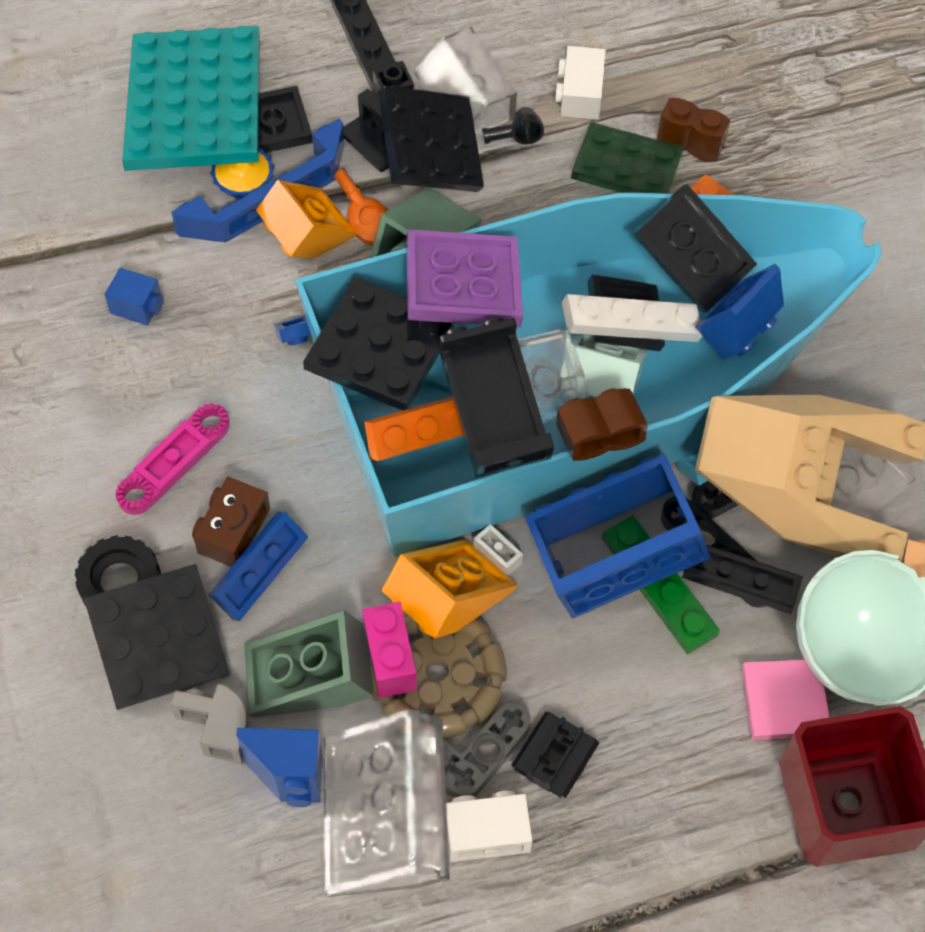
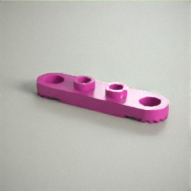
M210 403V405L203 404V407H198V410L187 421L184 420L134 468V471L125 480L121 481V484H118L115 492L119 507L124 512L137 515L150 509L227 434L230 421L227 411L223 406L220 407L219 404L214 405ZM209 416H216L221 419L219 424L216 425L217 427H213V429L203 427L202 421ZM142 489L145 491V495H143L140 501L137 500L136 503L134 501L131 503L129 500L126 501L125 496L130 490Z

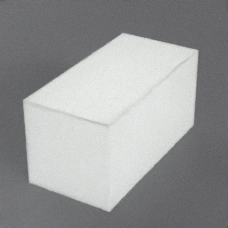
M491 524L474 538L473 546L507 576L522 564L523 553Z

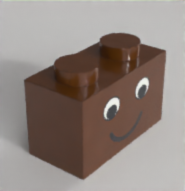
M227 476L222 487H217L213 491L209 502L210 508L204 518L200 517L196 521L192 537L198 554L232 567L253 542L270 511V504L266 491Z

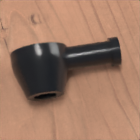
M523 107L515 113L512 124L488 129L487 127L482 128L484 142L489 144L491 141L513 137L520 144H533L543 137L544 125L533 109Z

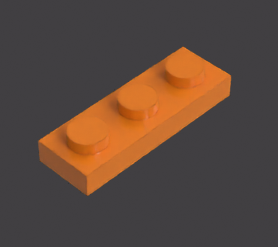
M452 396L364 422L370 459L376 461L463 435Z

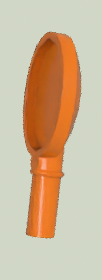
M340 169L334 174V178L347 195V199L351 201L347 214L348 222L359 240L373 246L381 216L388 211V208L374 198L363 197L361 190L357 188L346 170Z

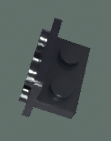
M366 89L358 95L359 117L343 127L344 139L379 172H384L389 168L379 97L369 89Z

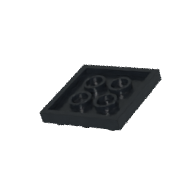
M384 85L378 91L392 184L478 192L484 187L469 96Z
M354 277L304 359V370L397 409L406 410L409 409L440 354V336L445 335L448 330L454 328L455 323L408 320L406 297Z
M196 564L84 598L117 710L174 693L175 690L180 691L230 675Z

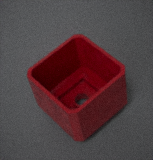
M898 706L800 723L779 761V766L804 859L816 867L916 850L925 839V750L914 715L903 707ZM842 792L854 794L858 798L859 808L856 810L844 808L839 802V794Z

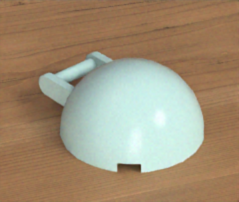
M876 550L853 551L835 558L811 579L804 590L798 606L796 621L799 648L807 666L824 686L834 694L851 702L874 706L900 704L917 697L925 690V577L919 578L914 569L897 560L899 558L898 555Z

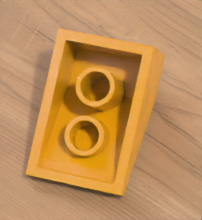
M467 540L401 554L381 591L392 600V603L401 602L402 611L418 623L422 632L436 639L462 629L514 592L518 584Z

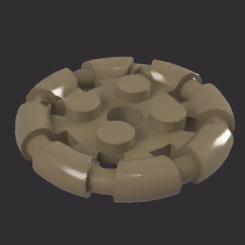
M410 616L405 618L407 634L416 630L421 637L412 644L410 643L416 670L417 691L404 693L405 697L403 699H396L394 695L378 698L371 665L374 696L372 697L374 701L380 702L383 707L381 711L388 720L393 717L397 720L395 725L410 733V728L414 729L415 722L424 724L429 728V733H435L440 738L466 733V728L474 723L481 724L490 716L500 702L503 692L500 690L501 684L506 681L507 677L503 650L500 643H495L490 637L491 630L476 618L455 632L454 637L449 634L434 639L432 636L422 632L418 623ZM478 645L482 652L473 658L468 649ZM440 665L448 671V675L441 681H433L426 675V672L430 667ZM475 677L486 679L485 686H473ZM464 702L467 710L460 714L454 711V708ZM421 706L435 709L432 719L419 716Z

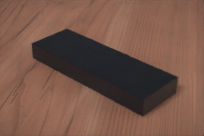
M709 545L706 546L711 558L684 570L683 579L789 614L794 609L803 579L801 575Z

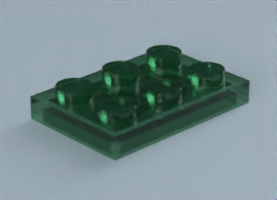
M590 122L573 166L571 179L621 193L669 194L684 147Z

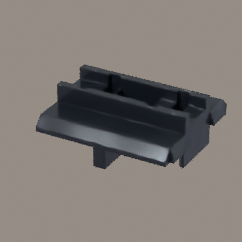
M545 711L511 766L516 772L525 777L527 776L526 779L560 798L564 797L566 799L579 776L581 777L599 742L594 737L583 732L584 729L582 727L578 728L566 721L565 717L559 718L551 712Z

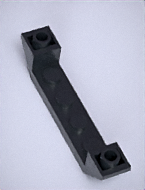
M331 0L332 7L373 94L379 96L378 91L384 85L414 89V82L404 62H395L367 1Z

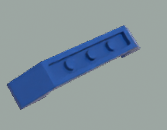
M337 119L328 125H323L316 132L312 133L314 155L316 157L309 158L304 164L290 172L281 174L277 179L265 186L254 189L249 195L233 204L224 206L217 213L214 214L200 196L190 202L181 204L171 212L178 236L226 243L264 221L256 209L277 180L323 188L335 181L334 174L339 170L345 144L343 122Z

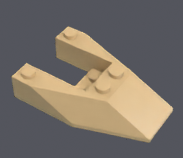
M822 395L713 396L708 410L695 471L781 539L835 557H840L853 551L876 550L898 555L899 558L897 560L902 562L908 532L832 507L831 502L844 445L894 463L923 461L925 456V423L900 413Z

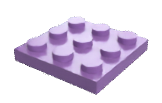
M408 229L406 240L408 320L483 324L487 320L501 317L504 320L514 318L517 327H521L523 307L518 237Z

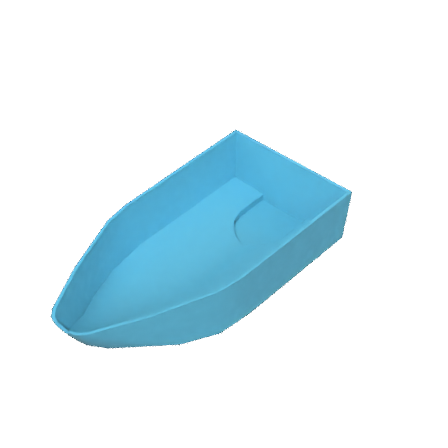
M617 193L572 200L460 232L518 237L523 319L521 327L516 329V336L545 432L551 433L554 451L549 460L477 478L475 477L464 435L381 461L370 459L364 422L402 410L327 379L394 557L486 528L489 524L493 526L533 513V510L542 504L555 503L567 498L568 494L575 489L594 486L602 482L611 473H623L637 467L638 463L645 458L649 459L652 456L659 457L665 454L670 465L699 453L711 398L713 396L763 395L873 272L882 253L880 242L867 246L863 241V229L867 220L857 211L833 204L743 195L697 194L757 263L741 280L775 263L780 268L784 306L775 315L776 323L764 333H758L753 338L756 342L755 345L740 357L734 354L722 359L704 337L698 342L665 340V346L661 351L648 350L634 394L648 424L646 440L628 449L608 451L595 458L582 461L572 460L556 425L558 408L567 401L577 398L566 394V389L557 387L568 344L576 335L568 333L561 302L567 294L589 296L587 281L594 274L657 285L660 302L694 304L633 236V233L673 194ZM407 248L295 279L313 344L354 277L407 298ZM698 309L700 320H702L708 313H702ZM455 323V327L464 326L467 329L482 326V324ZM440 354L409 408L452 396ZM587 395V398H596V397Z

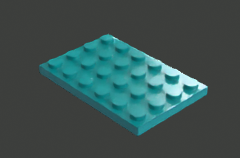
M259 26L133 34L122 156L124 171L259 162Z

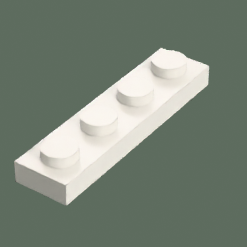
M567 294L561 302L568 333L698 342L703 337L695 328L701 321L696 304Z

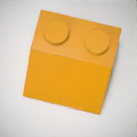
M277 180L256 209L257 213L264 220L265 228L277 237L282 244V250L293 258L314 259L356 235L347 219L323 189L319 187Z

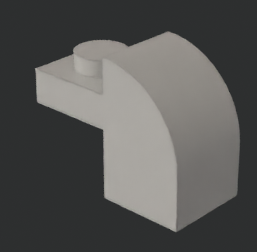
M217 684L213 698H210L207 693L200 690L190 689L187 693L175 690L171 702L175 718L205 725L200 740L204 756L242 764L244 759L236 736L237 728H250L245 707L239 696L231 689Z

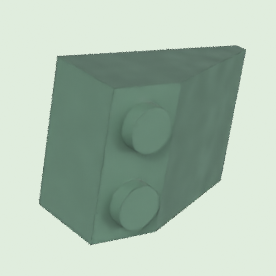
M345 610L244 644L249 715L252 717L342 707L374 696L370 655L363 623Z

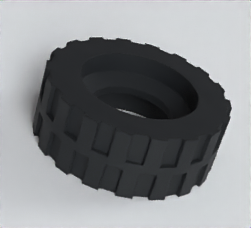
M115 535L105 540L104 538L98 540L95 545H90L85 550L86 553L78 560V568H75V577L77 579L75 584L85 605L84 598L105 592L101 587L100 580L102 573L110 565L115 563L131 565L137 571V582L160 575L161 571L154 552L150 547L147 548L143 541L135 540L131 536L118 537V535Z

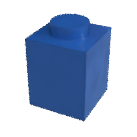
M123 268L118 269L104 294L110 314L147 326L153 315H157L163 305V295H161L157 279Z

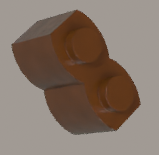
M669 98L660 116L657 141L670 149L687 150L688 153L700 160L717 162L725 146L730 119L715 110L699 109L690 101L680 98Z
M613 388L602 392L596 398H574L564 403L557 410L556 425L573 461L592 459L608 451L628 449L646 440L648 424L631 389Z

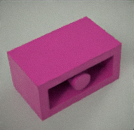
M401 602L362 609L363 626L378 698L417 691L416 670Z

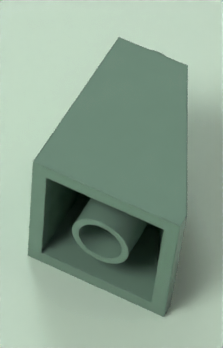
M426 187L382 214L370 258L407 248L408 229L460 233L480 227L482 219L433 189Z

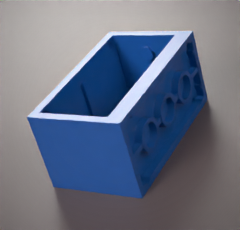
M665 454L659 457L645 458L638 463L637 467L623 473H611L602 482L589 488L581 487L575 489L568 494L567 498L555 503H544L540 507L535 508L533 513L525 516L556 594L572 619L711 558L701 530ZM667 493H673L678 504L676 510L681 521H686L685 524L567 576H562L564 570L560 561L555 559L550 545Z

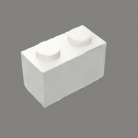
M567 46L566 59L560 58L558 78H564V83H557L555 103H562L561 116L599 120L606 49Z
M500 791L494 793L492 798L476 800L475 796L464 795L454 798L451 803H445V821L450 862L531 853L532 835L526 794L516 795L514 791Z

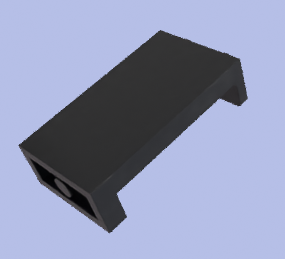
M501 317L493 318L484 322L482 326L467 329L464 326L455 327L448 330L445 335L440 336V356L476 478L549 460L554 451L551 433L545 432L516 336L517 324L514 318L504 320Z

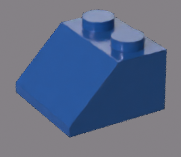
M775 263L739 281L695 326L722 359L737 354L739 357L744 355L755 345L756 342L753 338L758 333H764L776 323L775 315L784 306L780 268Z
M237 728L236 736L244 762L280 801H287V804L293 807H307L311 805V802H321L323 751L319 730Z

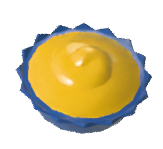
M259 149V162L211 165L212 170L209 174L213 178V184L217 185L221 191L231 197L242 199L254 189L268 184L274 177L272 172L275 166L271 163V156L266 155L263 149Z

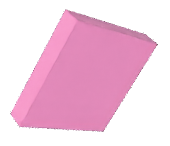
M805 660L743 663L742 674L752 740L791 739L801 722L829 718L825 687L807 666Z

